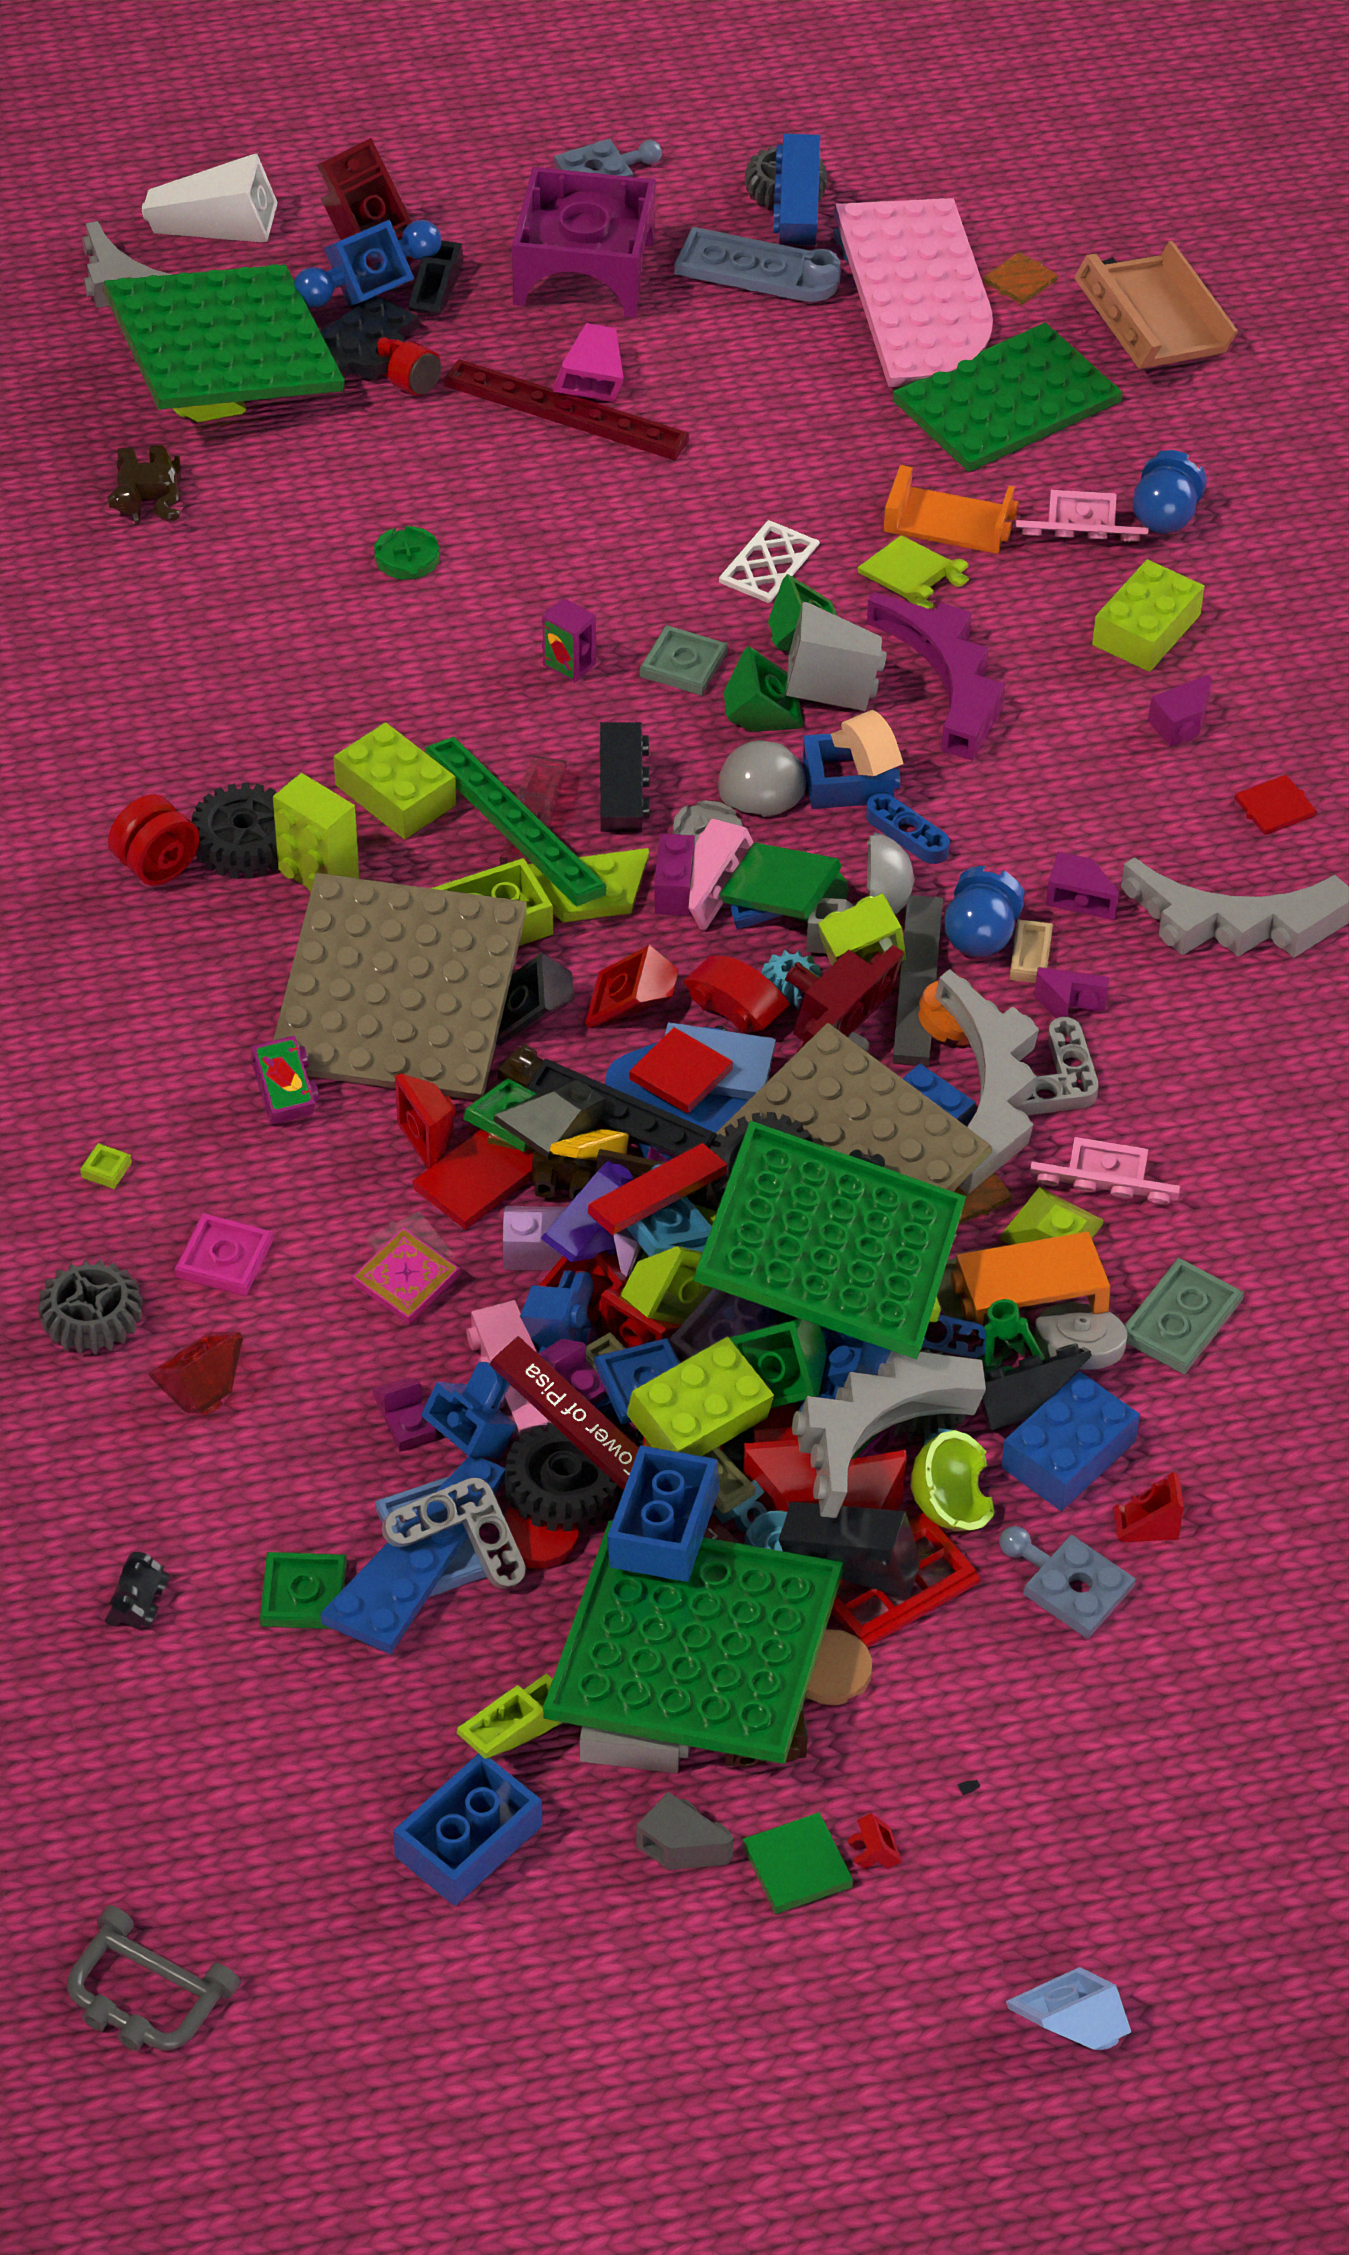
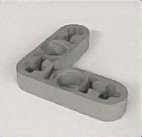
M1069 1017L1056 1018L1049 1026L1048 1045L1057 1074L1036 1077L1031 1097L1017 1108L1026 1115L1086 1108L1093 1105L1097 1099L1098 1079L1079 1022ZM1062 1033H1065L1067 1037H1070V1042L1068 1045H1065V1038ZM1067 1058H1077L1083 1064L1071 1067L1065 1064L1064 1060ZM1081 1079V1086L1084 1092H1081L1076 1087V1082ZM1044 1089L1052 1091L1056 1096L1050 1099H1043L1036 1093Z
M480 1478L466 1479L391 1512L382 1524V1533L385 1540L392 1546L404 1547L463 1522L484 1572L493 1586L504 1590L512 1588L525 1575L523 1558L493 1491L488 1483ZM468 1487L473 1492L480 1491L482 1498L478 1501L479 1507H476L473 1502H468L458 1508V1511L462 1514L458 1516L455 1501L462 1499L469 1493ZM449 1494H453L454 1501L449 1496ZM431 1502H440L445 1505L448 1511L446 1521L435 1523L429 1519L427 1507ZM417 1509L420 1523L412 1526L406 1532V1538L403 1537L402 1533L394 1534L392 1527L396 1524L395 1518H399L402 1523L408 1522L417 1516L413 1511ZM492 1523L499 1529L500 1537L497 1543L486 1544L482 1541L479 1535V1528L482 1524ZM421 1524L426 1529L425 1531H421ZM503 1545L508 1550L500 1554L503 1562L506 1565L513 1564L515 1567V1571L510 1574L511 1580L506 1575L499 1576L496 1570L501 1567L498 1555H495L492 1559L488 1556V1553L495 1552Z

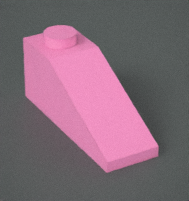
M711 819L705 830L700 833L694 845L688 908L697 925L702 930L706 931L722 906L723 901L719 893L754 843L746 827Z

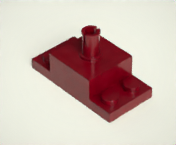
M372 138L317 164L330 191V194L320 199L340 240L387 220H390L397 239H402L405 228L412 223V220ZM410 256L406 257L407 262L413 259ZM366 260L367 266H371V261Z
M892 945L883 955L878 952L867 963L848 949L820 978L805 968L800 962H796L795 967L792 966L788 971L785 981L805 993L793 1033L804 1041L797 1052L827 1023L846 1037L854 1032L891 995L904 952L895 945Z

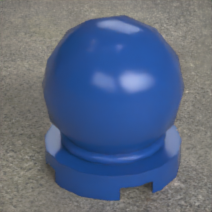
M1175 450L1159 451L1156 457L1145 463L1141 481L1134 489L1132 503L1137 520L1145 528H1149V530L1158 534L1178 532L1195 515L1196 504L1202 498L1206 489L1207 476L1202 466L1198 468L1194 463L1187 460L1188 454Z
M977 866L967 869L960 875L954 890V898L945 912V933L952 946L969 957H989L998 953L1009 942L1014 932L1015 920L1019 918L1024 906L1023 897L1025 892L1018 880L1005 871L998 875L993 872L984 871L986 866Z

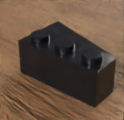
M600 722V832H642L643 819H649V798H643L642 787H649V766H642V756H649V735H642V722Z
M791 1501L778 1539L783 1552L843 1562L841 1580L908 1599L910 1598L921 1562L905 1511L841 1506L837 1517L832 1518L820 1516L819 1504Z

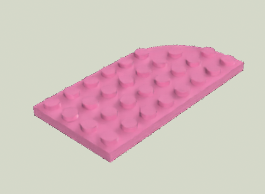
M954 198L835 204L833 214L888 387L905 386L919 379L930 378L938 371L951 372L957 369L960 361L972 360L979 352L985 350L992 332V310Z

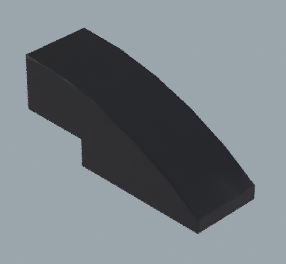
M442 240L441 248L434 257L423 256L409 302V311L438 316L441 314L451 296L464 259L462 243Z

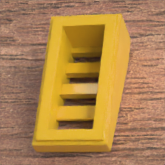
M599 1129L552 1143L550 1151L552 1154L588 1160H597L600 1149L627 1154L629 1135L623 1132Z

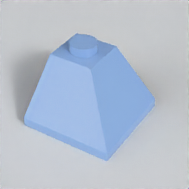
M1081 1967L1006 2001L1008 2009L1047 2030L1094 2050L1111 2048L1119 2042L1118 2038L1131 2033L1117 1986Z

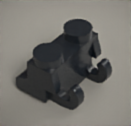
M132 1552L123 1565L116 1589L109 1602L112 1607L107 1613L105 1622L112 1626L124 1623L136 1629H140L141 1626L149 1629L158 1610V1606L152 1604L154 1595H162L170 1577V1573L163 1571L165 1566L159 1564L145 1553Z

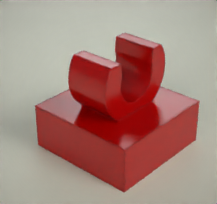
M872 1813L857 1820L861 1833H855L847 1840L848 1844L855 1850L866 1845L865 1851L854 1858V1862L861 1868H869L877 1861L885 1868L890 1869L902 1862L889 1825Z

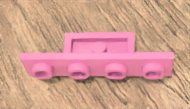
M1050 490L1048 522L1016 520L1015 528H1022V535L1041 536L1042 530H1055V537L1074 538L1075 532H1088V539L1106 540L1107 534H1121L1120 540L1140 541V535H1148L1149 529L1115 526L1117 494Z
M1078 1137L1074 1138L1069 1168L1032 1162L1030 1168V1177L1037 1178V1182L1043 1185L1058 1186L1059 1182L1074 1184V1189L1083 1192H1095L1096 1188L1111 1190V1195L1120 1198H1133V1194L1148 1196V1201L1156 1204L1167 1205L1170 1204V1200L1178 1201L1180 1186L1144 1180L1148 1149Z

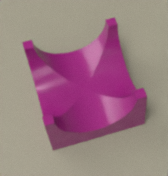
M532 167L512 244L513 305L526 306L530 289L540 279L559 272H578L595 277L608 285L620 299L624 310V317L637 318L644 247L653 246L655 240L656 179Z

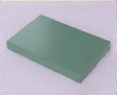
M1178 1257L1124 1325L1127 1330L1126 1343L1185 1375L1241 1303L1244 1292Z

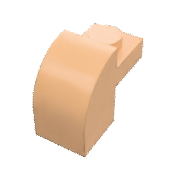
M874 710L842 722V729L831 734L835 747L850 748L858 775L876 776L904 764L891 728L885 719Z

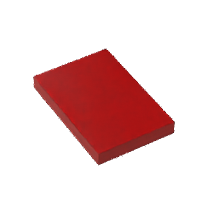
M480 1129L414 1179L413 1189L466 1230L532 1179L534 1151L528 1148L522 1152Z

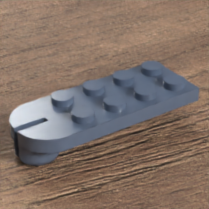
M692 227L675 262L674 274L691 279L714 282L720 285H729L750 291L777 295L779 297L816 302L825 300L835 294L840 284L841 268L837 255L827 249L809 251Z

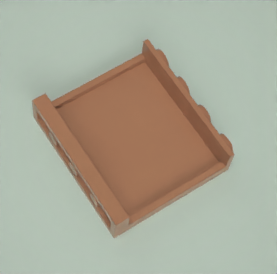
M1173 241L1168 242L1164 251L1159 256L1106 265L1103 264L1097 254L1086 255L1074 276V279L1139 369L1223 354L1227 351L1238 333L1236 327Z

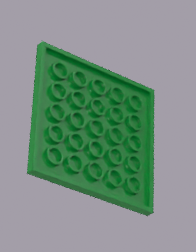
M286 264L210 270L195 273L182 272L172 275H150L148 277L119 278L104 281L103 292L158 410L344 391L345 380L301 293L295 288L294 279Z
M750 1121L693 1281L917 1360L966 1196Z
M609 1520L543 1706L544 1719L785 1764L841 1581L843 1562L703 1537L689 1581H680L610 1568L607 1536L613 1521Z

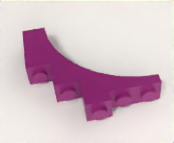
M873 591L868 599L867 625L890 633L914 648L930 663L939 675L948 694L950 711L943 726L941 751L973 761L1003 709L1005 683L984 677L987 668L988 647L967 641L970 637L972 612L941 602L936 611Z

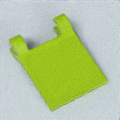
M902 535L858 567V573L898 593L910 603L928 609L934 607V604L927 600L928 597L934 594L933 589L930 587L946 576L951 584L956 587H961L969 581V577L961 573L968 568L966 561L963 559H947Z

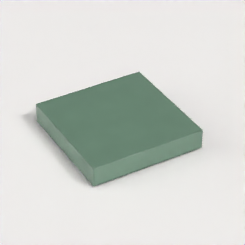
M666 625L641 665L640 677L702 696L728 653V644Z

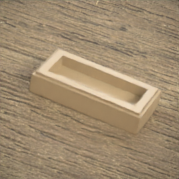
M1018 919L1009 980L1036 983L1037 968H1047L1053 929L1052 923Z

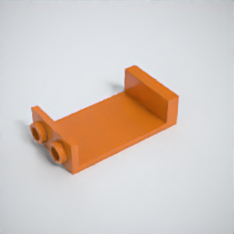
M899 466L885 506L883 532L999 554L1002 542L1009 541L1012 523L1009 520H1015L1018 512L1019 501L1014 500V486L1008 485L1003 504L911 487L913 467Z
M1089 1231L957 1254L956 1271H951L950 1273L952 1289L955 1294L960 1293L962 1298L960 1306L963 1319L982 1326L984 1314L988 1313L990 1305L1002 1299L1012 1300L1020 1308L1087 1296L1093 1314L1109 1311L1110 1284Z

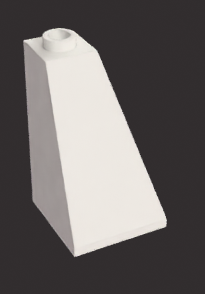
M253 154L149 189L145 203L142 204V215L144 220L149 222L153 233L267 242L278 202L258 154Z

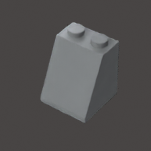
M803 602L788 655L786 696L866 711L869 698L875 699L879 679L875 678L877 671L883 672L887 653L886 651H881L882 637L815 605Z

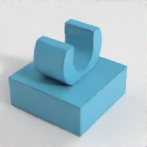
M755 1480L751 1481L756 1487L754 1496L725 1514L718 1508L713 1511L722 1524L734 1518L737 1528L742 1532H746L752 1524L747 1518L748 1511L753 1513L755 1518L767 1512L763 1504L755 1501L764 1493V1490Z

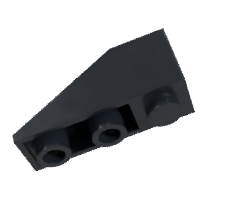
M1078 1343L1057 1348L1055 1350L1057 1355L1042 1360L1041 1355H1034L1018 1361L1020 1367L1005 1371L1004 1366L985 1370L986 1391L980 1405L986 1425L991 1429L1028 1419L1092 1357L1091 1351L1085 1347L1079 1348Z

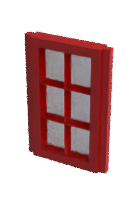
M924 1513L909 1520L921 1559L909 1599L845 1580L840 1581L831 1614L847 1633L856 1636L867 1648L979 1584L981 1581L980 1576L976 1573V1569L938 1525L930 1521Z

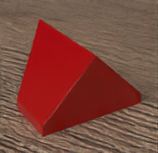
M1175 1472L1165 1476L1157 1483H1153L1150 1488L1140 1495H1132V1500L1124 1506L1121 1504L1113 1506L1117 1537L1121 1542L1179 1539L1184 1504L1179 1475Z

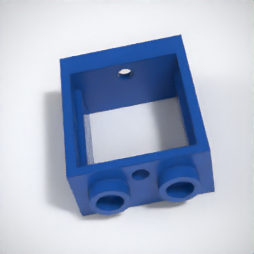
M831 734L803 736L802 762L807 780L811 809L867 805L868 799L875 794L886 793L894 797V789H900L899 768H892L876 776L856 775L825 778L822 762L854 760L850 748L835 747Z

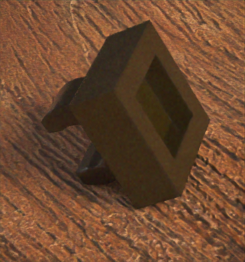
M523 1044L498 1068V1079L504 1081L509 1078L527 1088L544 1060L537 1057L535 1049Z

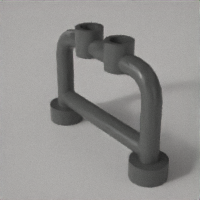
M108 1905L97 1919V1924L101 1929L71 1969L67 1978V1991L71 2000L85 2010L82 2019L87 2025L97 2031H103L108 2023L121 2030L117 2038L127 2048L139 2051L145 2043L160 2050H174L185 2045L194 2036L221 1997L227 1999L232 1997L241 1984V1980L232 1970L219 1963H213L202 1979L128 1939L127 1935L133 1929L134 1921L121 1909ZM107 1948L118 1952L199 1997L175 2031L169 2033L161 2032L153 2028L145 2018L137 2014H132L131 2016L117 2008L109 1998L100 1994L95 1996L85 1989L84 1981Z

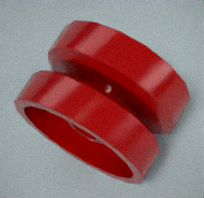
M157 794L145 795L131 802L119 813L111 826L108 836V847L111 853L144 884L151 886L165 884L177 877L192 861L200 842L199 830L186 816L179 813L164 796Z

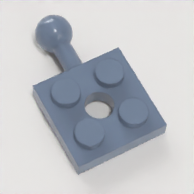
M607 139L554 156L555 167L560 170L634 177L628 165L640 161L649 165L655 164L662 156V149L656 141L646 140L640 144L638 150L621 155L611 139Z
M1008 1527L1000 1535L999 1545L1005 1555L1012 1558L1023 1556L1040 1569L1025 1585L1023 1595L1087 1639L1090 1638L1134 1588L1136 1578L1072 1534L1051 1557L1031 1544L1030 1535L1022 1527ZM1076 1580L1083 1581L1089 1586L1090 1590L1082 1593L1076 1592L1070 1587L1069 1583Z

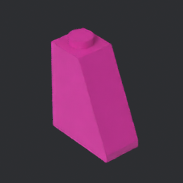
M589 323L584 325L561 365L553 386V392L615 402L624 379L616 328Z

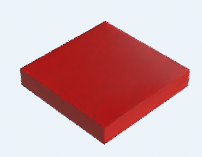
M673 1027L629 1071V1079L689 1114L733 1070V1061Z

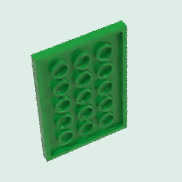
M1045 322L979 352L972 360L960 361L957 369L951 372L938 371L930 378L919 379L894 390L893 402L964 469L971 472L1122 402L1123 392Z

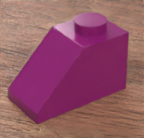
M1209 674L1151 697L1148 722L1170 747L1199 736L1210 698L1212 678Z
M1058 852L1048 881L1046 905L1115 920L1119 890L1095 861L1086 857Z

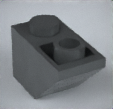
M667 1792L636 1825V1847L668 1870L728 1865L733 1859L734 1837L731 1836L728 1829L718 1822L712 1823L702 1816L691 1802L686 1799H678L670 1792Z

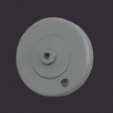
M1069 1302L1051 1306L1039 1314L1035 1324L1034 1339L1042 1354L1047 1358L1056 1356L1055 1350L1057 1348L1078 1343L1079 1348L1085 1347L1092 1354V1357L1079 1369L1093 1370L1108 1367L1122 1358L1126 1348L1127 1330L1122 1321L1109 1311L1093 1314L1090 1304Z

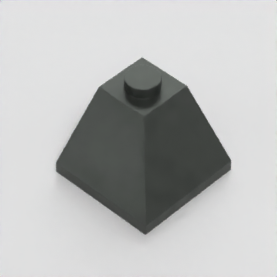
M575 1080L544 1090L495 1114L493 1121L546 1158H550L556 1155L550 1151L552 1143L597 1130L605 1098L592 1090L587 1084Z

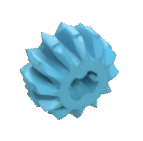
M784 950L781 957L772 954L769 963L764 964L762 974L780 990L790 1005L799 1010L805 993L791 983L786 982L785 977L791 967H795V963L800 962L805 968L820 978L822 973L820 965L815 964L813 956L802 957L800 950L795 955L789 954L786 950Z

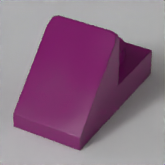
M1038 967L1034 997L1055 1018L1067 1017L1069 1007L1105 1011L1109 977Z
M561 1339L539 1353L548 1364L593 1406L608 1397L598 1373L586 1361V1345L583 1342Z
M407 1377L372 1389V1394L399 1452L436 1440L434 1426L421 1416L424 1405L422 1403L421 1384L419 1381Z

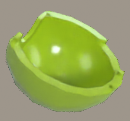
M956 1430L940 1433L928 1441L914 1460L911 1471V1490L918 1506L930 1521L953 1531H971L982 1528L994 1515L992 1497L984 1496L978 1486L979 1474L987 1466L986 1450L968 1434Z

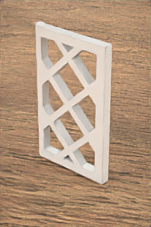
M768 520L719 577V583L770 603L778 594L782 579L787 574L793 576L820 542L817 539ZM770 531L782 537L780 539L764 540ZM799 543L807 546L800 553H794L792 548L793 544ZM785 546L788 555L770 556L769 548ZM762 550L764 559L747 561V558L753 551ZM792 563L785 573L777 574L774 565ZM768 566L771 575L753 577L751 569ZM741 570L745 571L747 579L743 580L731 578L736 571ZM775 584L769 593L757 587V585Z

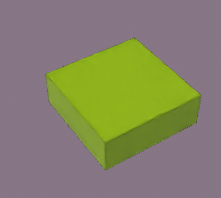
M98 1143L80 1169L81 1178L115 1189L132 1164L131 1155Z

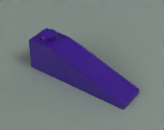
M608 1160L548 1228L541 1239L571 1262L595 1258L602 1251H605L608 1255L616 1254L614 1235H611L587 1214L588 1204L634 1180L629 1170L620 1164H613Z

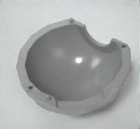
M763 740L743 744L728 755L722 765L718 781L720 798L726 805L745 813L762 814V817H771V815L780 814L794 807L804 796L807 786V780L800 760L782 744Z
M873 832V835H869V842H867V892H870L869 896L873 897L883 893L896 915L907 904L912 892L915 878L909 855L896 841L883 834Z

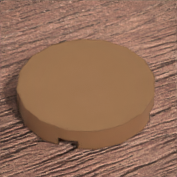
M826 1629L806 1697L820 1704L840 1705L847 1703L848 1699L856 1695L859 1697L863 1694L871 1681L872 1657L867 1646L856 1636L845 1631Z

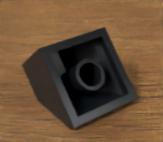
M540 953L512 973L496 1045L501 1046L548 1018L562 1007L567 1006L574 999L572 972L543 953Z

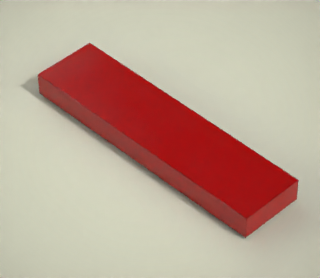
M701 1143L588 1204L587 1214L611 1235H614L722 1177L727 1173L728 1164L705 1144Z

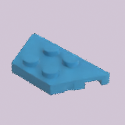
M660 1164L655 1165L654 1167H652L651 1170H653L654 1168L660 1166ZM685 1196L627 1227V1230L650 1257L676 1246L703 1252L712 1226L688 1197Z

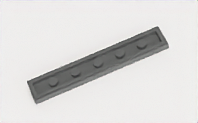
M910 895L907 902L904 930L906 960L902 961L893 1063L918 1065L920 1063L923 1066H929L931 1035L923 1028L919 1021L918 1012L920 1011V1006L918 1003L926 987L936 982L943 898Z

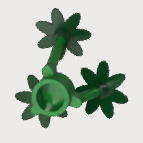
M1009 1299L997 1300L992 1303L988 1309L990 1323L984 1327L986 1334L985 1357L976 1358L982 1360L983 1371L1001 1366L1002 1361L1009 1358L1013 1348L1021 1356H1026L1027 1350L1024 1343H1027L1033 1356L1041 1355L1042 1360L1045 1359L1034 1339V1334L1028 1328L1030 1320L1020 1317L1017 1304ZM1002 1347L1001 1357L994 1358V1349ZM1004 1366L1005 1371L1014 1369L1010 1366Z

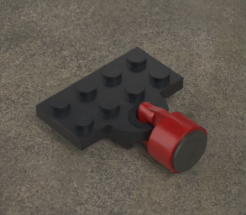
M378 296L367 299L320 331L343 378L354 372L363 378L377 381L376 375L382 374L388 377L394 386L415 396H422L428 393L439 379L441 372L439 355L414 341L405 342L404 337L420 327L419 316Z

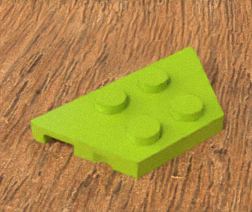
M644 848L578 857L606 884V895L577 907L533 864H528L552 903L553 914L564 923L632 913L636 902V895L642 883L644 869L649 861V849Z

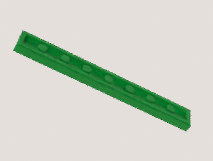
M455 737L425 747L427 755L455 776L456 788L576 907L606 895V884Z

